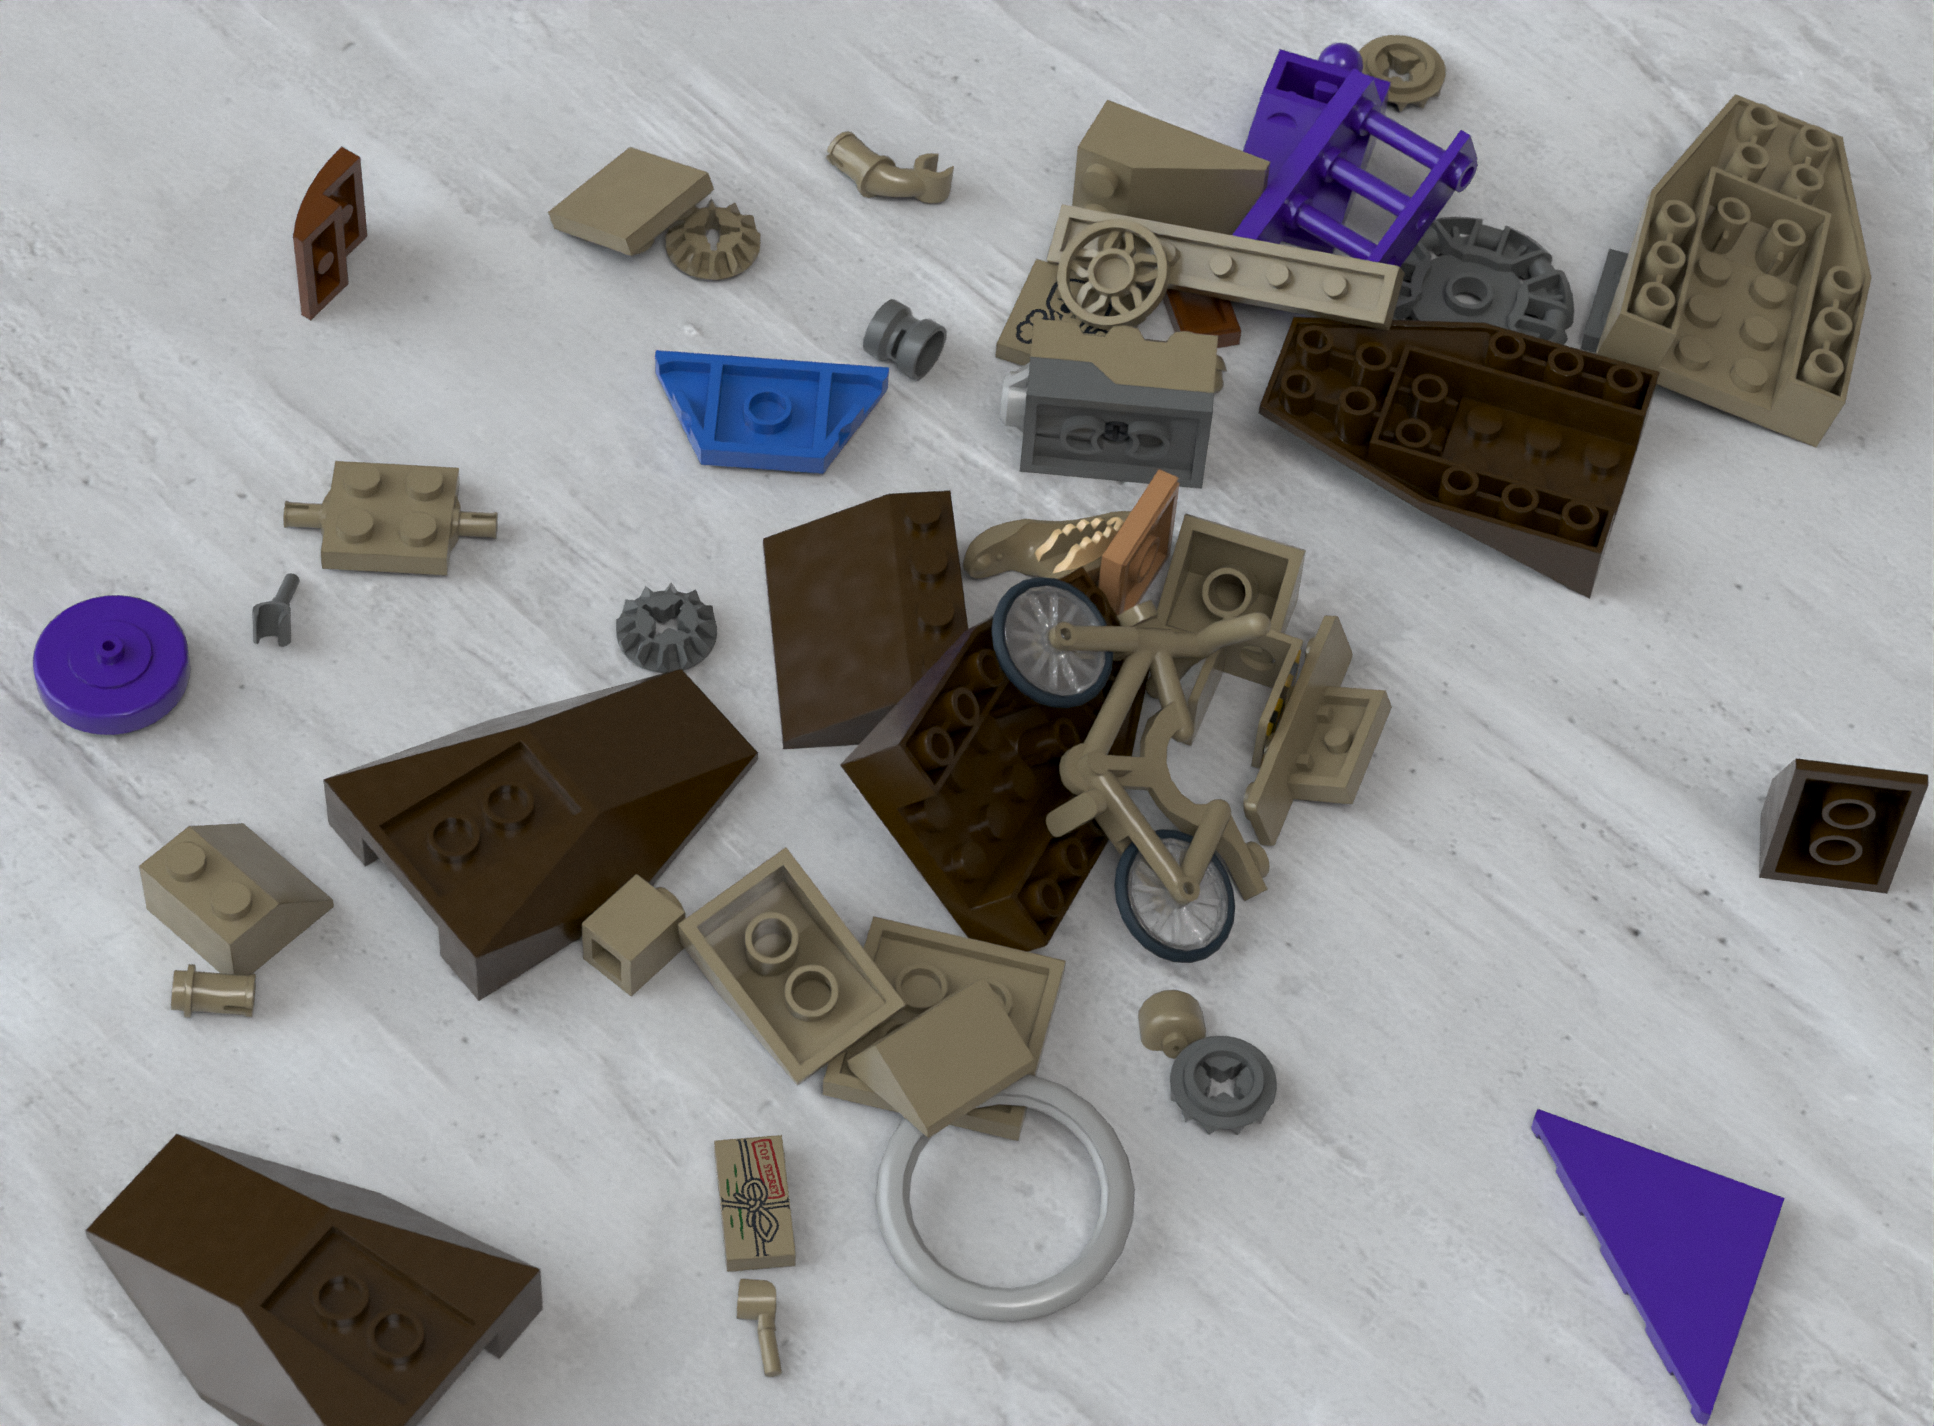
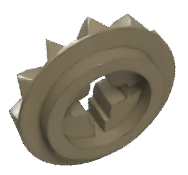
M1387 35L1371 40L1359 50L1363 59L1362 73L1391 82L1387 102L1396 103L1400 112L1409 103L1424 108L1430 97H1439L1446 75L1445 64L1439 53L1426 42L1405 35ZM1389 70H1394L1399 75L1408 73V81H1404L1399 76L1389 78Z
M711 198L706 207H696L689 217L676 221L669 227L665 235L666 251L674 265L686 274L707 280L726 279L744 272L754 263L760 251L761 233L756 229L754 216L742 215L736 203L722 208L717 207ZM709 229H715L720 236L717 250H711V243L707 241L706 235Z

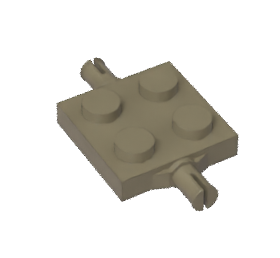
M335 461L331 489L325 496L322 504L285 501L283 524L284 528L321 529L323 537L321 546L322 569L447 575L450 552L457 544L460 536L497 538L498 512L461 511V505L458 500L460 486L458 467Z

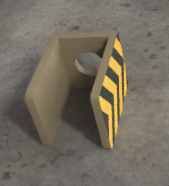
M1225 614L1223 620L1234 617ZM1270 629L1261 638L1224 646L1206 657L1188 700V709L1194 725V734L1189 741L1183 742V744L1192 746L1223 672L1272 688L1258 723L1251 763L1252 767L1260 769L1264 760L1266 741L1270 734L1276 732L1284 713L1287 691L1290 686L1296 684L1303 640ZM1243 647H1260L1269 652L1275 662L1270 664L1256 662L1244 653Z

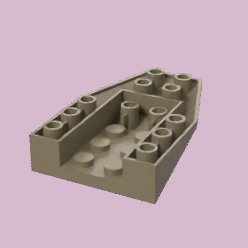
M1735 94L1648 195L1595 354L1658 371L1660 373L1657 385L1817 447L1846 402L1871 283V273L1843 137L1817 125L1809 124L1774 110L1767 105Z

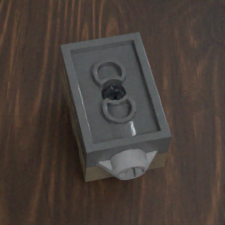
M1034 319L1030 362L1018 370L1010 371L1006 374L1002 389L1000 420L1005 426L1016 427L1023 432L1020 472L1149 484L1160 469L1179 477V487L1202 489L1213 415L1218 336L1181 331L1174 332L1167 341L1145 339L1138 328L1131 326H1113L1106 335L1083 333L1076 322Z

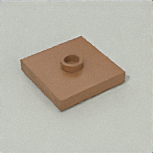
M1160 469L1102 555L1098 588L1104 592L1117 616L1139 604L1170 556L1180 483L1178 482L1179 477Z

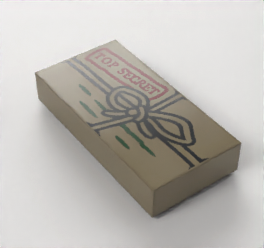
M782 1135L715 1140L714 1156L727 1272L795 1266L796 1252Z

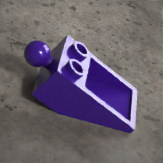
M1341 42L1333 43L1321 52L1318 60L1279 49L1262 91L1243 151L1270 161L1267 186L1354 68L1360 72L1363 71L1362 56L1354 46ZM1369 76L1374 80L1382 103L1380 113L1385 115L1391 82ZM1369 133L1365 136L1359 135L1346 152V159L1366 170L1377 138ZM1335 180L1330 183L1325 182L1312 199V206L1344 225L1357 193ZM1301 227L1296 230L1290 229L1282 242L1313 251L1333 254L1335 247Z

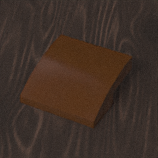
M342 146L326 162L314 178L302 200L295 220L293 242L301 315L310 321L349 284L346 257L368 237L361 157Z

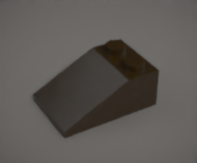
M1794 759L1772 778L1761 811L1759 878L1887 894L1927 791L1928 774Z

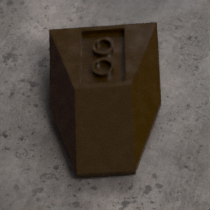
M1293 317L1260 403L1258 413L1418 510L1590 599L1648 419L1660 372L1484 322L1392 320L1390 330L1387 331L1324 318Z
M1083 566L1058 578V580L1069 583L1083 592L1097 606L1107 626H1121L1117 619V614L1110 606L1106 595L1095 585ZM1035 591L1015 602L1007 616L1005 637L1010 657L1018 671L1039 689L1058 695L1077 693L1086 688L1094 679L1099 667V661L1049 660L1046 663H1038L1030 656L1029 645L1031 641L1040 635H1048L1050 629L1060 622H1068L1076 626H1093L1086 613L1067 597L1052 591ZM992 615L966 630L840 766L968 938L1029 952L1048 945L1109 841V838L1095 819L1090 820L1068 834L1055 837L1047 828L1046 816L1051 811L1078 796L1067 789L1061 781L1059 769L1061 757L1070 748L1081 743L1084 744L1124 660L1113 661L1112 671L1106 685L1089 702L1067 709L1048 707L1033 701L1021 693L1007 678L999 665L993 648ZM1149 669L1107 755L1132 757Z
M682 669L490 719L325 778L323 782L329 825L365 867L380 858L436 924L439 933L440 956L477 1000L480 1001L581 938L582 923L636 874L653 886L757 762L758 752Z
M175 1134L85 1230L88 1240L200 1399L239 1426H417L483 1349L500 1359L543 1309L541 1269L381 1193L180 1134Z

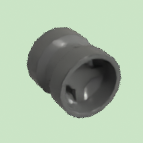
M890 299L877 310L871 319L863 339V349L866 353L879 360L891 359L895 361L900 372L914 380H920L932 369L944 348L947 331L944 326L931 319L919 320L913 317L910 307L895 299Z

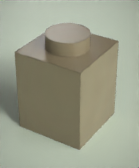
M636 874L582 923L583 959L632 997L684 949L680 944L678 924L685 919V911L681 903L667 889L663 887L655 889Z

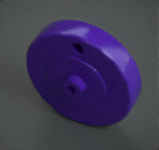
M99 596L70 606L53 618L44 628L37 640L33 653L35 681L39 696L45 707L64 724L92 734H124L155 723L177 705L185 693L190 679L191 665L188 644L179 623L160 606L133 596Z

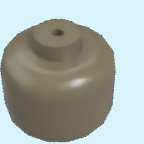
M1163 990L1155 993L1144 1001L1138 1011L1140 1038L1143 1046L1152 1051H1163L1168 1058L1176 1059L1184 1048L1206 1036L1203 1011L1197 999L1187 992Z

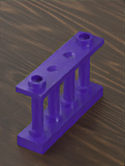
M1354 68L1232 236L1280 244L1290 229L1296 230L1301 227L1352 258L1401 267L1454 192H1462L1472 181L1477 170L1478 158L1471 135L1460 130L1446 150L1380 113L1382 103L1374 80ZM1369 133L1431 169L1412 197L1346 159V152L1359 135L1365 136ZM1335 180L1397 217L1378 245L1312 206V199L1325 182L1330 183Z

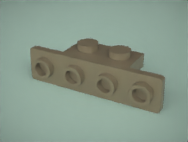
M1325 615L1316 637L1309 640L1305 650V663L1296 684L1290 686L1287 691L1284 713L1276 732L1270 734L1266 741L1264 760L1255 782H1251L1246 788L1243 800L1244 814L1247 820L1251 822L1260 845L1274 846L1294 799L1353 804L1391 711L1392 705L1386 690L1341 687L1353 654L1338 616Z

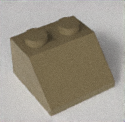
M244 823L188 826L139 865L146 909L219 973L253 974L334 907L331 897Z

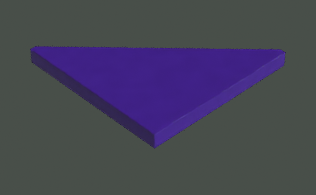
M1537 1109L1531 1126L1537 1139L1539 1138L1543 1141L1557 1166V1176L1579 1215H1584L1601 1244L1600 1252L1624 1295L1629 1294L1646 1324L1645 1332L1670 1376L1675 1375L1692 1406L1690 1412L1695 1421L1707 1426L1785 1198Z

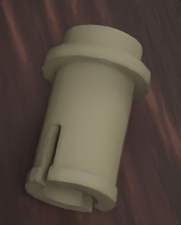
M189 964L187 971L174 970L171 1010L184 1011V1018H191L193 1012L253 1017L256 974L239 975L197 972L196 965Z

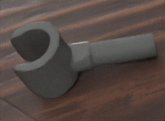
M292 573L286 574L272 601L262 602L253 606V642L255 644H258L260 639L266 636H278V645L281 647L291 643L290 602L300 583L297 575Z

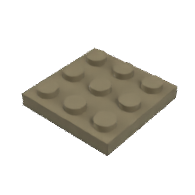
M873 916L863 949L905 1002L906 1007L828 1063L823 1080L822 1095L899 1113L849 1070L847 1060L954 992L982 977L988 982L1035 1058L1037 1068L1029 1074L1037 1076L1064 977L1065 960ZM998 1104L975 1108L950 1125L1019 1141L1028 1107Z

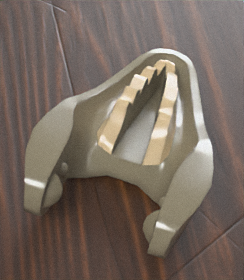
M1116 511L1065 521L1020 519L992 526L979 534L970 543L964 557V571L976 579L990 577L1011 570L1025 575L1058 579L1066 573L1083 566L1093 582L1096 583L1100 577L1102 555L1131 511ZM1033 592L1025 594L1024 596L1020 597L1017 601L1021 600L1022 598L1028 596Z

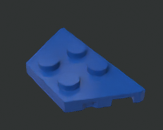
M656 350L655 373L701 465L824 474L888 390L889 367Z

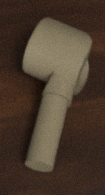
M741 1279L738 1289L737 1319L758 1320L757 1334L765 1376H778L782 1374L775 1335L776 1288L771 1282L766 1280Z

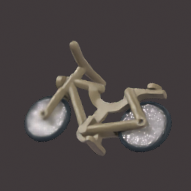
M1046 577L1023 580L1012 586L1000 599L993 615L991 630L993 648L999 665L1007 678L1021 693L1033 701L1051 708L1067 709L1084 705L1095 698L1106 685L1112 671L1113 661L1124 660L1084 744L1081 743L1070 748L1061 757L1059 765L1061 781L1067 789L1078 796L1048 813L1046 816L1047 828L1053 836L1061 837L1095 819L1121 855L1116 868L1114 888L1120 915L1131 935L1145 949L1159 958L1175 963H1193L1204 960L1217 952L1229 937L1234 924L1236 907L1230 878L1221 861L1214 854L1215 850L1225 860L1244 901L1268 890L1263 878L1269 873V859L1265 850L1258 843L1253 841L1244 842L1231 815V807L1225 800L1214 799L1207 804H1194L1181 794L1172 781L1167 766V746L1171 738L1176 742L1183 743L1189 741L1194 734V725L1180 683L1184 675L1193 665L1224 646L1265 636L1271 627L1270 619L1264 613L1255 612L1217 621L1198 633L1174 632L1171 629L1162 628L1157 618V610L1152 600H1149L1118 615L1117 619L1121 626H1107L1097 606L1083 592L1071 584ZM1149 669L1151 676L1146 683V691L1152 698L1159 699L1161 709L1146 722L1140 740V757L1107 755ZM1125 789L1148 791L1156 806L1180 831L1167 829L1154 831Z

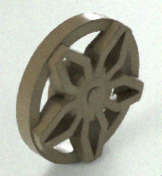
M1126 219L1102 220L1081 230L1073 237L1063 251L1057 271L1059 292L1069 310L1085 324L1105 330H1110L1113 326L1134 327L1147 320L1146 317L1158 307L1165 296L1170 279L1168 256L1158 238L1145 226ZM1110 233L1103 245L1104 250L1098 252L1096 249H1083L1085 245L1095 238ZM1123 233L1125 234L1126 245L1124 250L1116 248ZM1134 235L1150 244L1156 255L1143 253L1135 255ZM1074 260L1091 261L1088 270H1084ZM1142 266L1158 267L1144 275H1140L1138 269ZM1071 270L1082 280L1088 281L1082 285L1075 300L1070 289ZM1155 282L1151 293L1143 301L1142 292L1136 285L1149 286ZM1097 292L1100 295L1099 299L1084 309L1090 296ZM1128 294L1133 296L1135 308L1131 311L1122 304V298ZM1110 299L1112 307L1120 314L1116 316L1097 315L1107 309Z

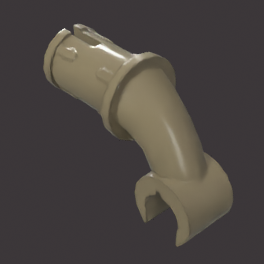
M850 131L837 135L827 148L829 155L826 156L828 162L850 177L857 184V190L863 197L872 198L877 195L885 197L914 196L922 202L940 203L945 201L950 195L954 166L942 172H937L938 153L920 155L916 158L913 169L899 168L889 156H880L873 152Z

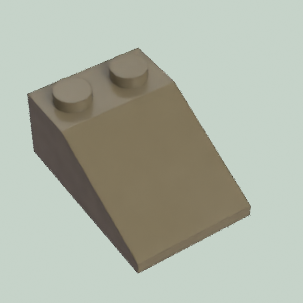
M1107 100L1077 148L1072 206L1232 235L1267 188L1270 161Z
M787 847L678 924L680 944L721 998L797 1086L906 1007L905 1002Z

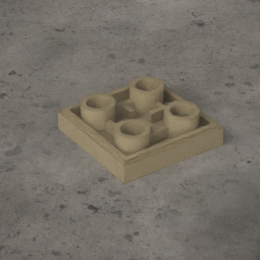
M629 147L548 211V214L556 230L622 252L625 255L634 256L648 250L654 244L655 238L674 222L689 217L695 211V205L707 197L714 190L709 173Z

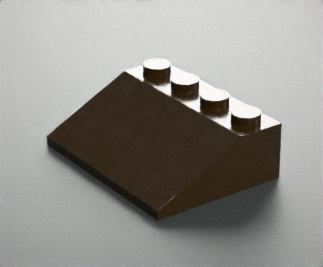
M951 491L886 494L763 538V555L783 749L859 745L956 640L968 630Z

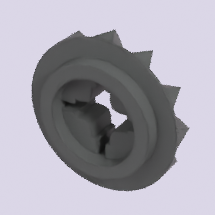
M670 583L665 591L653 592L645 586L639 598L635 600L625 599L623 611L620 617L616 619V635L622 652L629 660L649 671L666 673L678 669L684 671L702 662L715 645L717 624L713 606L705 605L701 602L696 589L686 594L678 592L674 585ZM678 616V631L667 628L662 634L658 633L655 636L656 620L666 623L671 618Z
M1211 1036L1199 1039L1180 1052L1171 1068V1101H1176L1181 1108L1185 1122L1193 1119L1203 1124L1209 1135L1216 1129H1232L1238 1135L1245 1126L1253 1122L1261 1124L1267 1111L1275 1101L1277 1079L1272 1064L1257 1047L1239 1038ZM1239 1075L1235 1082L1233 1098L1225 1092L1218 1094L1216 1097L1212 1095L1208 1098L1212 1082L1211 1078L1219 1083H1223L1229 1078L1233 1080Z

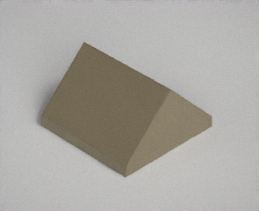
M1186 513L1157 608V618L1163 629H1171L1174 632L1198 633L1209 625L1222 621L1225 614L1238 617L1260 612L1267 615L1270 619V629L1285 634L1297 604L1306 550ZM1256 646L1243 647L1244 653L1252 660L1264 664L1274 663L1273 656L1266 650Z
M984 977L954 992L847 1060L849 1070L928 1138L1037 1068L1035 1058Z

